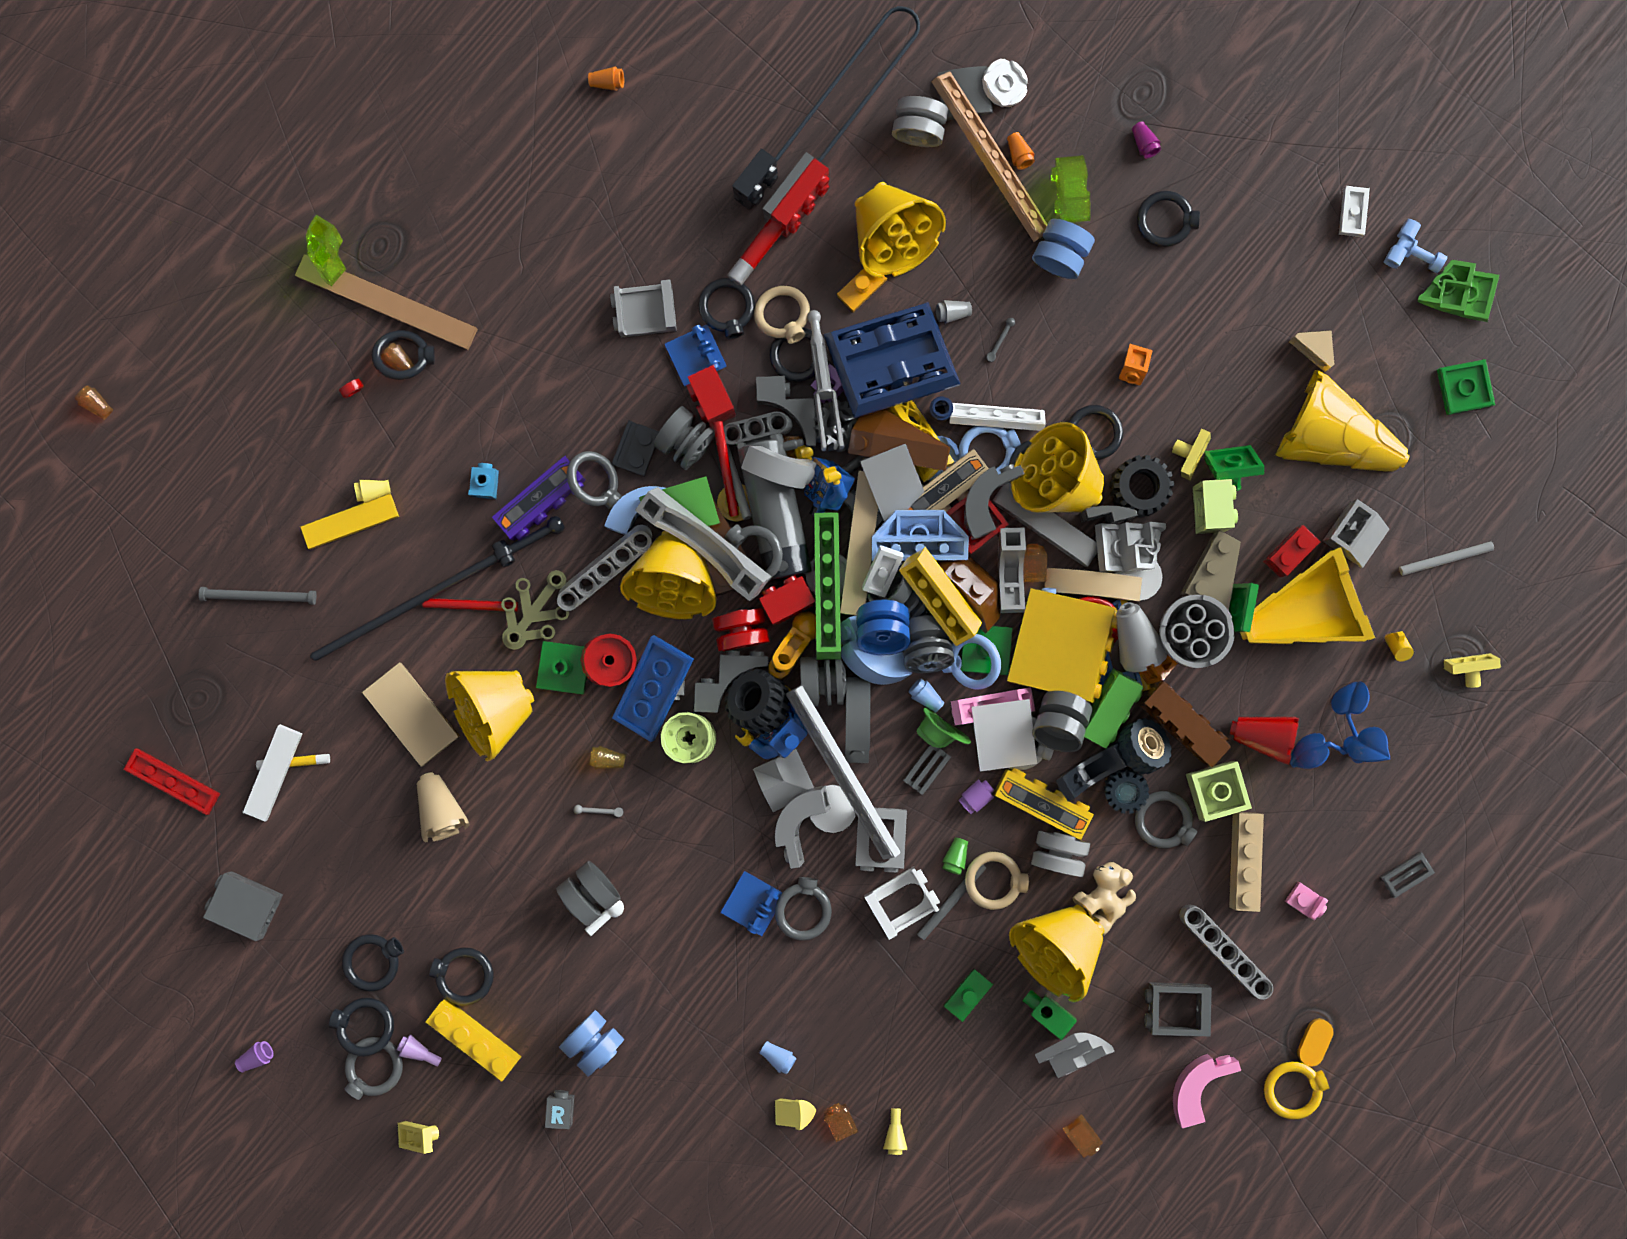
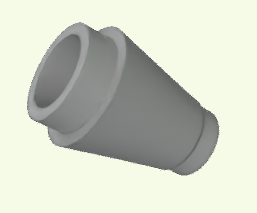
M942 300L941 303L936 304L938 322H944V324L972 315L970 302Z

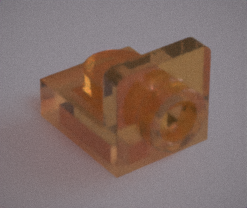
M1029 544L1026 547L1024 556L1023 582H1046L1047 553L1045 548L1038 544Z
M837 1103L827 1108V1112L824 1113V1119L828 1123L836 1142L858 1132L846 1103L843 1105Z

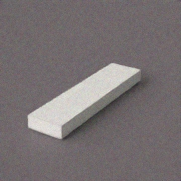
M952 403L953 413L950 416V424L1037 431L1045 428L1044 410Z
M281 724L278 725L243 813L262 821L268 820L302 733Z

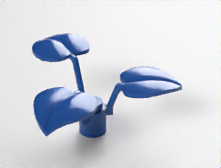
M1354 682L1341 688L1335 693L1331 702L1332 709L1336 714H1346V719L1353 736L1347 737L1344 740L1343 747L1332 742H1325V737L1320 733L1303 737L1292 751L1290 760L1292 768L1311 769L1322 765L1329 756L1328 747L1340 751L1342 755L1348 754L1355 763L1390 760L1388 739L1385 732L1378 727H1369L1362 730L1358 735L1351 719V713L1360 714L1369 704V690L1363 682Z

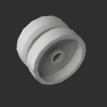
M906 96L898 99L896 109L898 118L894 120L892 136L903 143L913 146L936 147L941 145L945 130L942 125L946 124L948 114L947 106L937 100L921 96Z
M1038 831L1036 844L1050 850L1049 852H1033L1031 864L1044 869L1083 877L1085 864L1080 860L1073 859L1072 855L1088 856L1090 843L1061 833L1054 832L1052 834Z

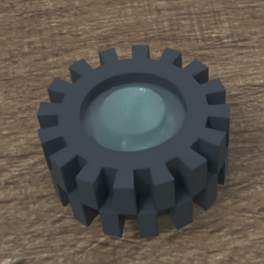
M1124 767V770H1118L1116 773L1110 774L1109 779L1106 778V786H1104L1105 796L1109 805L1113 806L1114 810H1120L1124 814L1126 811H1129V814L1134 813V809L1139 811L1141 810V805H1146V798L1149 799V787L1143 774Z

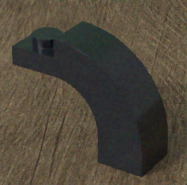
M1118 741L1108 745L1107 749L1102 748L1060 775L1056 783L1067 801L1075 799L1094 783L1127 766L1126 761L1122 758L1121 751H1119Z

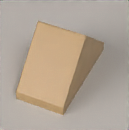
M1332 331L1297 333L1290 339L1289 342L1324 372L1334 365Z

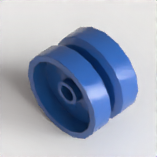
M874 600L858 608L856 612L858 628L856 631V643L859 649L873 655H892L908 648L910 644V631L908 627L910 619L909 610L904 604L892 600Z

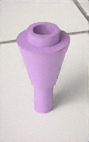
M411 1034L408 1038L403 1036L397 1047V1050L400 1051L399 1057L424 1060L435 1066H438L442 1059L429 1052Z

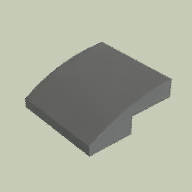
M987 66L959 68L938 73V76L947 72L952 73L978 116L993 113L992 101L987 97L982 83L984 71L988 68ZM948 109L946 121L955 119Z
M1120 506L1086 508L1079 514L1081 523L1104 517L1106 524L1122 523L1138 515L1136 510Z

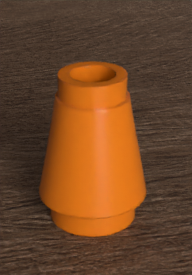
M615 66L590 72L588 74L589 86L618 91L619 88L624 87L623 70L617 69Z
M1016 132L1007 137L1013 165L1017 166L1018 170L1030 167L1035 162V154L1020 133Z

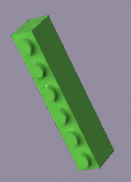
M814 513L817 660L841 659L838 513Z

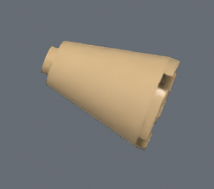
M433 772L422 775L417 782V793L423 841L428 842L430 837H432L433 841L442 840L458 834V828L464 826V829L468 828L470 824L467 817L440 775H434Z

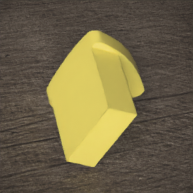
M775 1100L776 1125L795 1127L796 1130H802L811 1122L816 1113L814 1106L804 1100Z

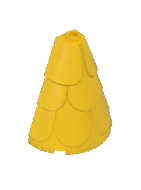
M1315 370L1305 390L1308 395L1292 430L1284 435L1275 455L1286 460L1351 466L1352 469L1393 472L1399 467L1403 468L1409 459L1408 449L1378 419L1375 420L1355 399L1346 394L1327 374Z
M1341 547L1327 553L1304 573L1296 576L1279 592L1272 593L1254 609L1251 631L1240 632L1243 640L1248 639L1249 643L1258 644L1326 643L1327 641L1365 642L1375 638L1368 617L1364 615L1351 581L1349 567Z

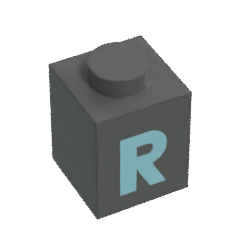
M555 1090L554 1093H550L547 1098L545 1128L570 1129L573 1124L574 1095L568 1094V1091Z

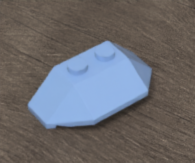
M895 510L872 535L871 560H874L880 545L902 552V561H905L924 547L927 548L935 560H968L969 536L944 510Z

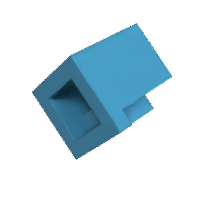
M478 463V467H472L468 495L473 498L496 499L499 471L493 469L492 464ZM486 476V482L480 484L479 478Z

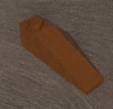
M879 410L859 417L852 428L848 453L873 457L906 444L915 466L946 471L950 447L917 429L909 422L895 416L892 412Z

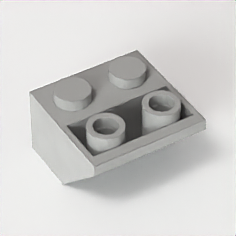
M1357 499L1348 503L1323 539V542L1333 549L1341 547L1347 559L1363 568L1389 531V528L1377 512Z

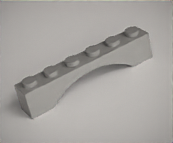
M659 487L648 491L635 510L654 526L669 532L698 551L718 569L732 588L749 601L761 592L772 577Z

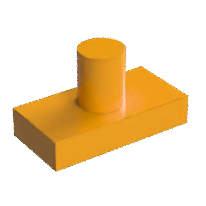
M863 269L837 293V297L854 312L887 281V278L884 275L883 278L874 277Z

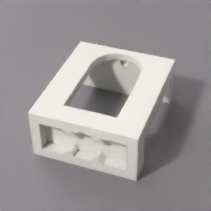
M914 866L864 895L889 940L897 936L899 931L933 911H939L936 905L940 901L933 890L928 892L924 885L928 882L921 869L916 871ZM914 883L919 885L924 892L922 902L890 922L879 901L907 884Z

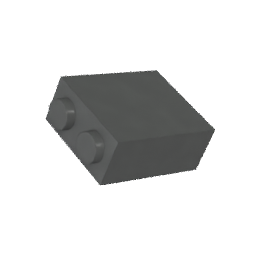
M232 871L220 875L214 886L216 888L214 896L210 897L205 905L204 910H206L204 918L254 941L263 939L283 894Z

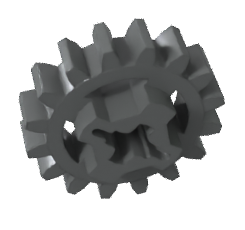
M837 400L844 442L843 449H839L832 401L823 404L824 407L821 408L826 446L829 445L828 451L836 450L837 452H842L849 449L852 428L859 417L854 418L847 401L840 402ZM818 425L814 426L813 429L819 431ZM817 434L816 439H819L820 434Z

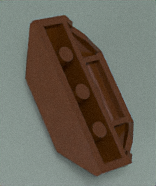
M969 555L968 560H936L980 619L982 624L979 628L986 634L1000 618L999 582Z

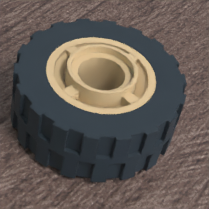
M1143 718L1124 727L1123 731L1120 732V738L1118 739L1119 751H1121L1122 758L1126 761V764L1135 772L1151 774L1169 763V758L1172 755L1170 740L1158 723L1151 719Z

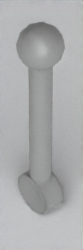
M576 805L573 808L575 814L586 812L614 814L616 817L623 815V809L620 807L614 810L583 808L580 805Z

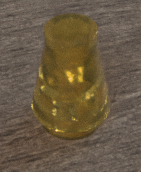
M600 745L592 747L589 766H595V769L624 767L625 754H620Z

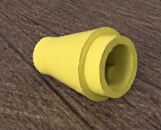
M360 480V482L354 483L358 502L364 501L366 503L391 494L388 480Z

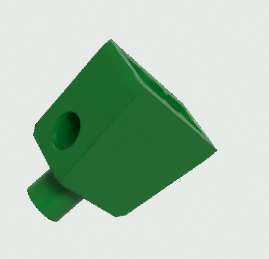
M1030 990L1022 1000L1033 1009L1031 1016L1060 1040H1063L1077 1022V1019L1048 995L1041 998L1033 990ZM1047 1006L1053 1013L1050 1016H1046L1041 1012L1043 1007Z

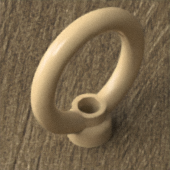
M773 287L763 293L758 299L754 309L755 322L766 335L774 338H786L790 344L797 343L805 336L802 328L808 321L807 316L810 312L809 302L805 295L794 287ZM787 295L798 301L800 316L796 322H790L782 329L771 327L764 319V308L772 298Z
M987 852L979 855L971 862L966 872L965 885L970 898L977 905L986 909L997 910L1010 905L1019 893H1027L1029 877L1028 874L1021 873L1016 862L1006 854ZM991 861L1004 864L1012 875L1010 882L1011 890L1005 897L998 900L984 898L979 894L975 886L977 870L983 864Z

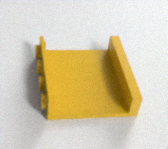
M1031 588L1007 681L1049 692H1070L1082 697L1086 701L1094 703L1095 698L1099 699L1102 692V685L1099 682L1101 675L1105 676L1107 672L1108 661H1105L1107 651L1111 652L1114 644V638H1111L1113 628L1117 629V609Z

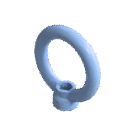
M987 426L972 427L965 433L960 442L959 458L968 453L969 445L977 435L993 433L1001 438L1006 449L1003 463L996 468L998 475L1001 474L1000 469L1009 465L1015 448L1021 445L1015 430L1006 431L1004 428Z
M976 634L958 646H955L954 643L952 644L955 661L951 666L942 670L944 673H952L959 683L970 689H984L996 681L1001 670V659L996 647L990 640ZM975 643L982 646L988 652L991 659V670L984 679H971L961 671L962 662L958 653L964 645Z

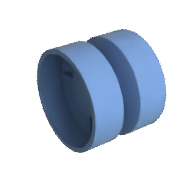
M1051 219L1043 233L1045 241L1039 242L1032 259L1038 266L1054 275L1066 279H1077L1084 265V260L1081 257L1089 255L1095 239L1088 231L1078 225L1061 219Z
M596 1010L559 1046L569 1058L574 1057L580 1051L584 1053L577 1066L587 1077L597 1068L601 1069L617 1053L616 1049L624 1041V1038L614 1028L608 1030L603 1035L599 1033L606 1020Z

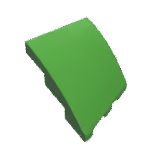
M1451 260L1444 268V271L1419 296L1418 302L1460 317L1488 322L1499 275L1475 271V263Z
M707 477L662 489L707 526L720 523ZM645 495L640 496L639 500L642 501Z

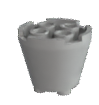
M1190 595L1180 598L1167 608L1161 619L1160 640L1162 646L1174 661L1183 666L1203 668L1214 665L1222 660L1232 647L1234 641L1232 616L1221 602L1210 596Z

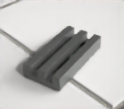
M929 745L903 781L923 795L951 756L940 748ZM931 751H936V754L933 756V758L930 760V762L927 764V766L924 768V770L921 772V774L918 776L915 782H912L910 779L913 777V775L916 773V771L919 769V767L922 765V763L925 761V759L928 757ZM940 755L944 757L922 788L918 786Z
M1418 852L1379 878L1384 882L1386 889L1390 891L1391 897L1396 898L1435 872L1423 853ZM1421 860V863L1417 864L1416 866L1409 869L1408 871L1401 874L1392 881H1389L1390 878L1394 877L1395 875L1410 867L1417 861ZM1422 868H1426V871H1424L1420 875L1416 876L1415 878L1400 886L1396 890L1394 889V886L1398 883L1402 882L1403 880L1418 872Z

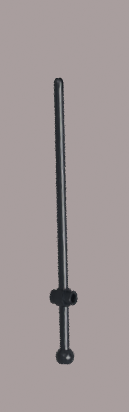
M553 516L547 521L546 526L511 545H507L505 540L496 542L492 545L494 552L489 557L312 652L310 658L317 661L497 562H500L502 567L512 565L515 562L514 553L551 533L556 535L562 533L565 528L559 516Z

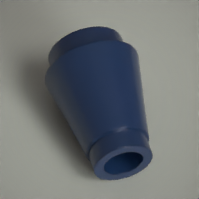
M936 397L930 404V413L938 420H945L952 415L953 404L946 397ZM938 408L943 409V410H944V414H940V412H936V409H938Z

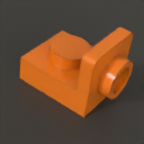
M1129 344L1119 379L1130 384L1141 385L1148 371L1152 350Z

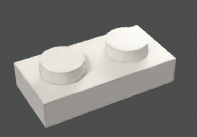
M1345 186L1343 188L1339 235L1363 237L1365 235L1370 188Z
M880 545L862 584V590L885 597L901 564L903 553Z

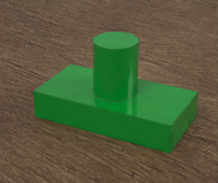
M973 968L945 1002L944 1007L963 1022L993 984Z

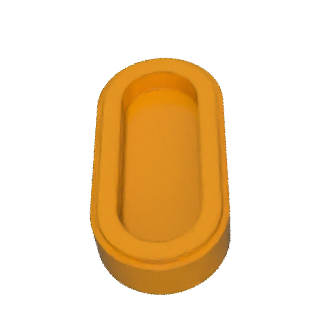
M1317 1018L1309 1023L1297 1051L1299 1059L1304 1064L1316 1066L1323 1060L1333 1037V1028L1329 1022Z

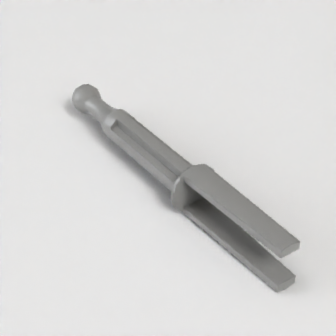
M812 310L808 313L807 319L811 324L812 331L810 343L817 385L814 399L822 451H826L827 447L820 400L832 398L839 449H843L844 442L837 394L831 388L825 340L820 331L819 321L821 320V315L818 311Z

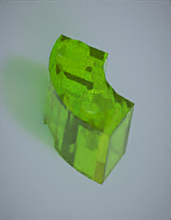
M1084 156L1055 158V167L1051 168L1052 182H1056L1058 200H1055V214H1059L1061 220L1068 222L1090 221V191H1087L1088 173Z
M316 215L311 221L306 234L307 254L321 278L332 287L346 270L338 256L339 247L343 240L333 224Z

